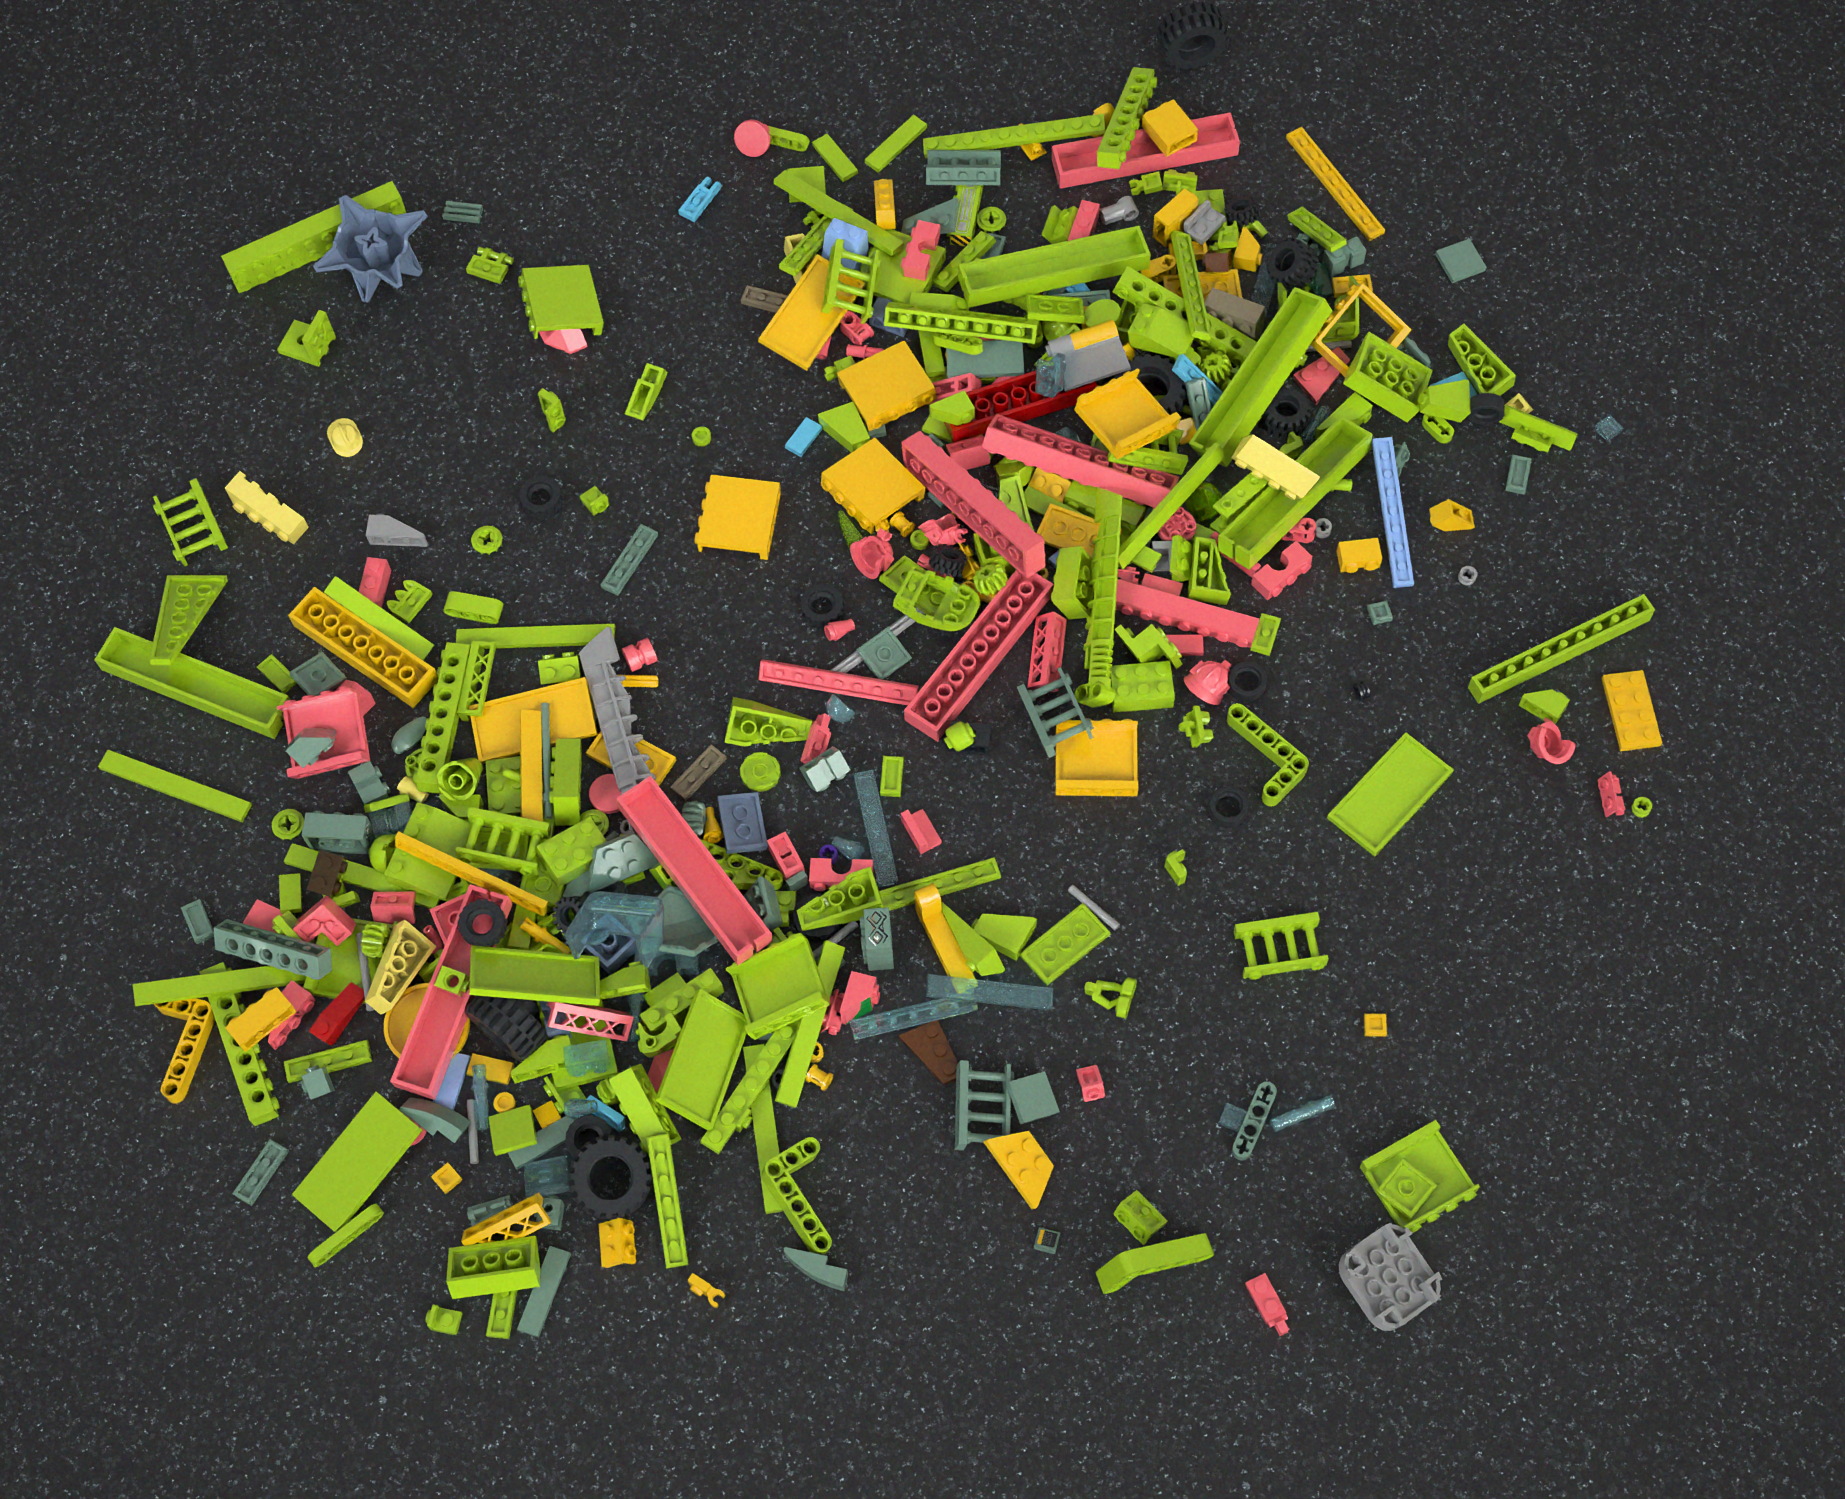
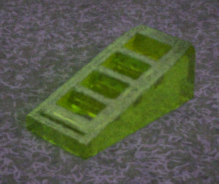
M839 511V524L850 551V545L860 541L863 537L845 513Z

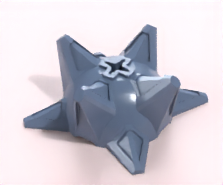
M347 195L339 198L342 223L339 225L333 240V247L313 266L316 272L347 269L353 275L363 302L371 300L381 279L398 289L403 285L401 273L413 276H420L423 270L408 242V237L428 217L424 210L393 215L390 212L385 213L374 209L367 210Z

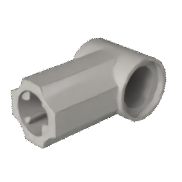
M1124 196L1116 204L1100 209L1099 214L1102 223L1107 225L1122 219L1131 221L1139 215V211L1132 197Z

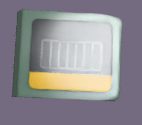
M1039 1227L1034 1249L1055 1254L1060 1232Z

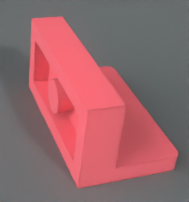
M983 435L946 444L949 457H953L957 464L966 470L990 464L989 452L982 448Z
M923 809L913 814H910L909 810L901 813V821L920 854L942 843Z
M415 891L374 892L370 906L373 921L394 924V921L399 923L406 920L410 924H415Z

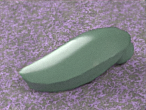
M422 716L407 723L395 733L391 742L394 753L402 754L419 743L426 731V717Z

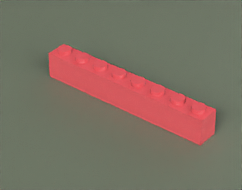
M1120 579L1117 580L1115 610L1121 611L1123 614L1136 615L1144 620L1157 621L1165 626H1175L1182 631L1196 632L1204 637H1214L1221 642H1232L1239 647L1251 648L1259 618Z

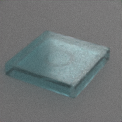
M566 1155L524 1164L526 1199L538 1192L544 1197L570 1191Z

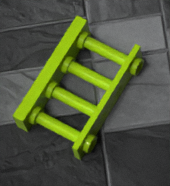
M837 238L831 246L821 312L829 314L832 308L840 307L862 314L861 324H865L867 319L872 317L874 307H871L876 271L881 262V259L878 258L879 250H875L871 258L846 251L843 248L844 240ZM846 258L869 265L868 274L843 267V264H840L841 259ZM843 274L867 281L866 289L840 283L838 276ZM840 290L864 297L863 306L838 299L836 292Z
M1176 429L1151 442V449L1141 447L1118 460L1109 451L1108 461L1182 475L1188 462V456L1178 454L1177 446L1184 432L1183 430ZM1158 444L1169 445V452L1159 450Z
M1249 473L1213 505V508L1221 516L1210 524L1209 529L1221 534L1269 487V482L1264 478L1258 479Z
M197 479L189 481L192 487L189 490L190 492L162 504L157 495L153 496L156 503L153 505L157 516L161 515L175 547L173 554L177 561H182L184 567L188 565L184 557L212 544L218 545L221 551L228 548ZM191 499L198 500L199 504H196V507L167 518L165 510ZM204 514L205 519L202 520L203 522L174 534L172 525L195 515ZM205 529L211 530L212 534L208 538L181 549L178 543L179 540Z
M469 807L467 815L472 828L465 848L456 847L455 849L457 859L465 863L474 862L520 872L525 876H538V865L533 863L537 852L536 846L539 845L541 839L550 838V823ZM480 827H491L492 832L486 851L473 850ZM503 830L512 832L505 857L493 854L500 831ZM523 834L532 836L525 861L514 859L520 835Z
M1318 912L1235 924V939L1244 941L1249 967H1244L1243 978L1255 980L1263 975L1312 968V970L1324 968L1329 958L1328 955L1319 956L1314 929L1318 927L1320 920ZM1303 929L1306 932L1311 954L1310 958L1299 959L1293 935L1295 930ZM1282 932L1285 934L1290 961L1278 962L1272 937L1274 933ZM1254 936L1264 937L1270 964L1257 966L1252 943Z

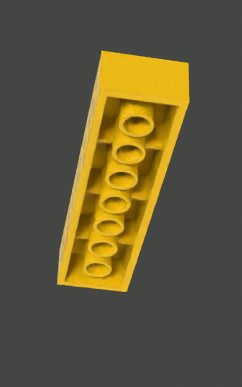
M316 587L288 615L294 627L412 708L421 701L439 679L437 678L435 668Z

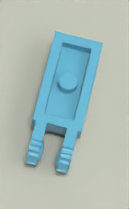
M706 177L701 184H698L678 210L679 215L695 222L715 195H717L721 184L715 182L708 189L712 179Z

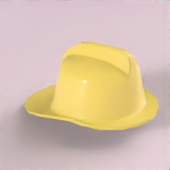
M341 418L332 422L328 427L327 435L337 454L350 457L360 451L363 440L354 421Z

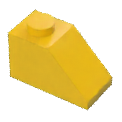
M1243 227L1238 247L1234 254V268L1256 272L1258 265L1262 264L1263 254L1260 253L1259 243L1250 231Z
M1449 499L1429 509L1432 526L1442 531L1475 528L1472 510Z

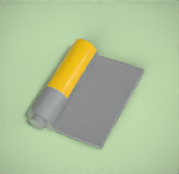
M1113 319L1048 341V346H1045L1048 357L1052 356L1065 391L1131 369Z

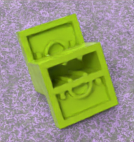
M1121 624L1115 628L1122 642L1140 663L1156 662L1165 655L1176 669L1183 665L1180 660L1182 655L1179 653V650L1168 640L1160 627L1156 629L1151 624L1136 637L1129 628L1124 629Z

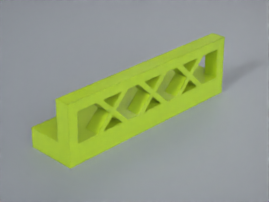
M472 641L457 710L462 721L470 722V716L482 717L497 646L495 642ZM484 648H490L489 653L484 656ZM484 664L486 670L480 674L481 665ZM480 681L482 689L476 693L477 684ZM476 699L479 703L478 709L469 710V706L473 705Z

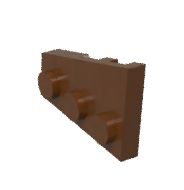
M938 1019L898 1035L899 1039L911 1049L912 1053L926 1065L928 1070L943 1085L956 1081V1066L958 1062Z

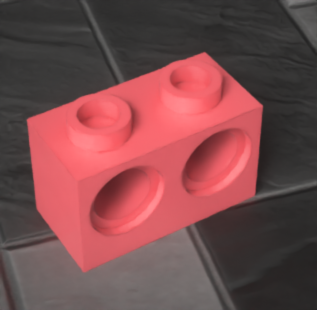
M786 832L767 840L769 851L780 872L783 874L785 881L804 870V865Z

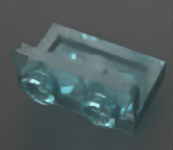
M1057 353L1050 361L1043 359L1037 361L1036 393L1053 398L1059 391L1063 390L1065 386L1064 372L1066 370L1064 354Z
M606 1040L565 1046L563 1048L565 1067L569 1076L581 1077L585 1073H603L607 1069H612Z

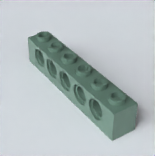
M229 919L214 927L215 950L222 951L225 954H232L242 959L253 960L260 964L270 965L277 969H284L294 974H301L318 980L332 971L331 948Z

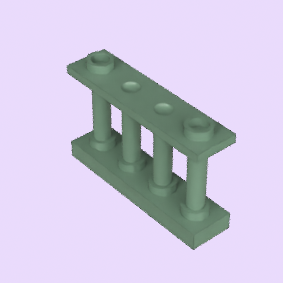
M1001 150L927 151L926 185H1000Z
M1061 667L1057 668L1061 676L1060 679L1033 691H1027L1024 684L1017 687L1049 758L1056 755L1053 748L1057 746L1056 743L1086 730L1089 738H1094L1091 733L1094 727L1090 718L1085 719L1070 688V685L1073 684L1068 673H1063ZM1065 685L1068 693L1040 706L1038 704L1034 706L1033 701H1036L1035 698ZM1072 700L1075 708L1047 721L1045 719L1040 720L1039 717L1043 715L1042 713ZM1079 715L1082 721L1081 724L1054 736L1047 735L1046 732L1050 731L1049 728Z
M960 1060L956 1066L955 1150H964L970 1142L984 1143L983 1141L987 1139L1011 1135V1096L1006 1083L1014 1080V1071H1011V1064H1006L1002 1073L972 1071V1068H969V1061ZM971 1079L1002 1081V1093L972 1091L968 1089V1081H971ZM971 1100L1002 1102V1114L971 1112V1110H968V1102ZM970 1121L1002 1123V1135L971 1133V1131H968V1123Z

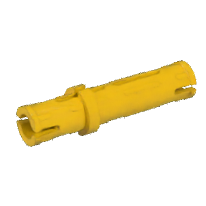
M528 917L520 926V929L534 937V941L537 943L539 941L544 945L551 944L557 947L563 954H579L547 932V928L540 927Z

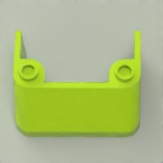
M1349 276V288L1353 285H1358L1356 279L1353 276ZM1278 283L1279 311L1287 299V291L1282 283ZM1341 295L1335 300L1334 311L1336 310L1335 305L1341 299L1344 300L1347 295ZM1359 296L1354 299L1322 338V343L1353 340L1358 336Z

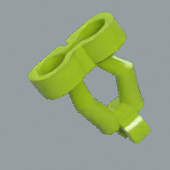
M1128 977L1122 985L1097 980L1096 984L1086 982L1084 987L1085 994L1092 996L1093 1001L1108 1010L1116 1006V1016L1126 1019L1131 1000L1134 996L1137 979ZM1117 991L1120 992V996L1115 1000L1109 1001L1101 995V992Z

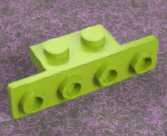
M1504 406L1505 415L1499 422L1515 429L1511 438L1517 442L1530 445L1536 450L1547 453L1552 444L1569 451L1572 449L1578 435L1577 433L1511 406Z

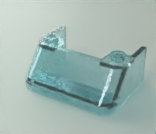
M602 891L590 894L564 934L574 959L580 957L587 944L599 945L606 940L609 934L638 937L635 941L644 966L649 967L663 943L664 905L658 897Z

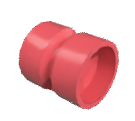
M648 637L638 641L636 646L631 644L622 648L623 655L631 672L641 669L644 663L650 665L658 661Z

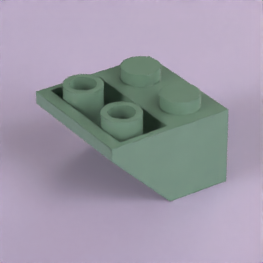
M304 728L290 741L285 751L302 768L307 764L311 766L318 760L322 750L326 752L333 746L337 731L327 728Z
M759 877L746 892L744 898L770 932L773 933L774 929L783 924L774 885L764 877Z

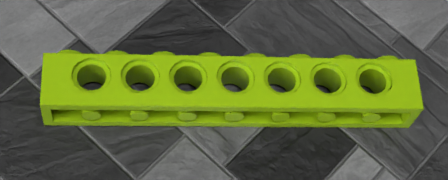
M1133 67L1097 150L1098 167L1120 169L1122 162H1125L1126 152L1130 151L1131 140L1135 138V131L1139 129L1144 109H1147L1149 98H1152L1153 88H1156L1157 85L1154 69Z
M1129 266L1126 267L1112 291L1113 293L1134 304L1137 308H1140L1142 303L1161 307L1188 322L1183 298ZM1207 313L1211 338L1209 341L1194 338V340L1216 354L1219 351L1223 355L1226 354L1234 365L1241 367L1257 342Z
M888 302L885 308L884 326L1032 344L1036 343L1039 320H1029L1023 317Z
M447 642L445 650L441 652L442 665L437 670V678L439 679L438 683L434 684V701L430 702L429 712L431 714L430 718L426 719L425 724L427 732L421 741L423 750L422 754L419 753L417 759L419 768L418 771L414 772L413 782L417 785L419 792L442 794L438 788L437 774L443 765L450 762L459 721L457 710L471 648L470 644Z
M222 962L199 971V973L204 975L233 970ZM241 992L208 996L249 1121L254 1126L279 1117L277 1109L280 1108L277 1098L272 1097L271 1090H273V1085L270 1078L265 1076L264 1072L267 1071L264 1060L259 1059L258 1053L261 1050L258 1043L245 1052L240 1046H237V1042L225 1028L230 1020L234 1017H239L246 1011L245 1005L241 1004L239 1000L242 997ZM232 1003L230 1008L224 1009L226 1004ZM251 1058L250 1063L243 1065L245 1059ZM258 1076L256 1082L249 1083L251 1078ZM260 1095H264V1099L261 1102H256Z

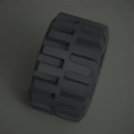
M1284 239L1282 243L1276 244L1277 247L1273 248L1271 255L1268 256L1267 273L1270 279L1277 284L1282 283L1288 290H1293L1294 287L1298 289L1304 288L1306 283L1309 284L1311 282L1310 279L1315 276L1314 272L1318 269L1316 265L1318 263L1317 253L1313 248L1298 239Z
M1282 386L1261 416V423H1263L1264 429H1268L1267 433L1270 435L1273 433L1274 437L1278 438L1280 436L1282 439H1286L1292 431L1295 435L1300 436L1302 431L1306 430L1311 414L1310 399H1307V395L1305 393L1301 394L1302 391L1300 389L1294 390V387L1286 388V386ZM1281 409H1287L1292 411L1295 415L1283 416L1279 414L1277 411Z

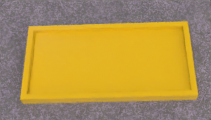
M818 254L758 339L759 343L806 371L848 312L847 309L840 307L832 308L829 314L821 312L829 261ZM843 274L838 276L840 283L860 289L865 287V282L860 279ZM840 290L836 292L838 299L854 303L858 297L857 295Z
M583 677L485 702L482 717L470 716L478 760L481 764L486 763L485 760L520 755V711H541V703H549L550 747L556 746V739H584L598 735L587 679ZM478 704L469 706V710L478 709Z

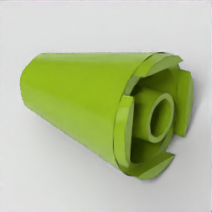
M471 757L446 763L437 774L439 790L450 800L468 799L477 788L483 769L481 762Z

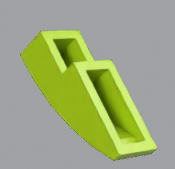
M649 363L646 364L641 379L637 380L625 415L642 421L645 419L668 373L665 369Z

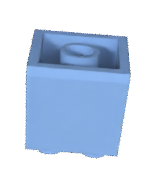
M833 218L825 231L822 257L829 261L831 246L837 238L844 240L843 248L846 251L868 257L867 231ZM843 258L840 264H843V267L860 271L862 263Z

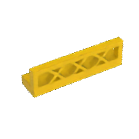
M538 1192L464 1230L461 1242L464 1246L473 1245L477 1242H495L491 1240V1236L495 1233L504 1234V1240L522 1238L550 1224L551 1219L542 1207L543 1197ZM536 1212L543 1219L537 1223L528 1221L529 1216ZM517 1223L524 1225V1228L520 1232L510 1230V1226Z

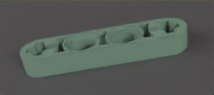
M1263 1082L1258 1086L1233 1144L1232 1154L1238 1160L1242 1161L1250 1157L1274 1102L1277 1090L1271 1082ZM1266 1088H1269L1270 1094L1267 1095V1098L1264 1103L1263 1101H1261L1263 1097V1091H1265ZM1260 1106L1264 1109L1265 1113L1263 1116L1258 1117L1253 1114L1252 1109ZM1247 1125H1252L1256 1128L1257 1132L1255 1135L1249 1136L1245 1133L1244 1128ZM1245 1139L1246 1141H1248L1245 1150L1248 1152H1243V1154H1240L1239 1149L1236 1147L1240 1148Z

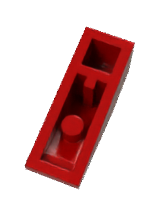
M350 982L319 1015L309 1032L333 1046L365 1000L364 990Z

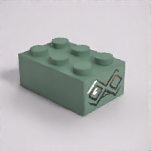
M313 811V813L305 814L302 837L308 847L316 851L368 854L369 848L374 842L375 830L367 816L360 813L345 815L340 812L325 814L321 811Z
M889 907L863 909L864 917H860L864 964H868L869 971L894 969Z

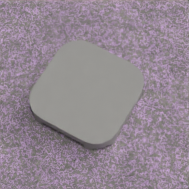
M1392 1223L1384 1225L1342 1255L1339 1262V1274L1344 1284L1370 1322L1383 1331H1392L1405 1325L1441 1297L1440 1281L1442 1277L1439 1271L1435 1274L1410 1239L1409 1236L1413 1233L1407 1227L1402 1228L1398 1225H1392Z

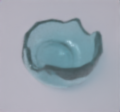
M834 694L826 702V712L836 722H848L855 714L853 710L847 707Z

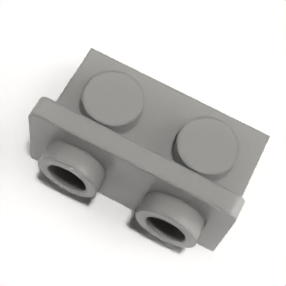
M1206 200L1185 220L1184 231L1190 234L1192 240L1203 245L1226 221V217L1212 209L1210 201Z

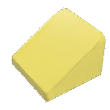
M1519 393L1505 404L1526 413L1533 411L1532 407Z

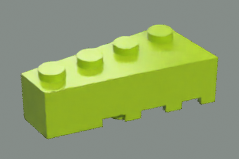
M581 738L556 739V747H552V759H555V761L551 762V773L554 776H550V787L553 788V791L549 792L550 803L554 804L556 826L576 825L580 822L579 810H581Z

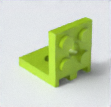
M318 310L310 325L294 320L279 345L278 352L319 367L321 357L324 354L326 355L329 350V343L336 338L326 312Z

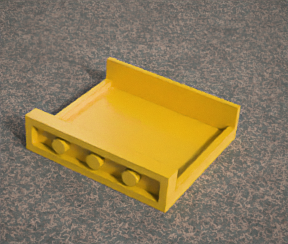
M905 341L837 372L840 386L847 391L867 424L868 431L880 428L882 425L894 421L937 399L934 385Z
M1138 368L1131 372H1126L1117 379L1110 380L1103 386H1097L1087 394L1083 393L1078 397L1074 409L1117 460L1176 430L1181 419L1177 412L1169 415L1137 379L1140 371Z
M873 438L823 471L821 475L822 488L829 492L835 501L841 504L847 513L854 517L860 526L870 534L874 533V526L913 499L920 502L924 499L925 486L876 438Z
M711 475L710 482H706L705 486L706 499L703 498L702 500L703 515H700L698 520L700 530L695 534V544L698 545L699 552H702L703 547L759 553L760 559L768 560L781 495L780 483Z
M1069 719L1056 725V735L1081 724L1082 721ZM1090 719L1094 727L1091 730L1094 738L1090 739L1085 730L1056 743L1055 795L1137 796L1138 721L1131 719L1092 721Z

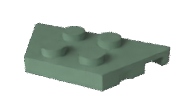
M629 832L594 847L592 854L593 862L589 873H591L590 883L586 889L589 893H593L655 866L659 861L634 833Z

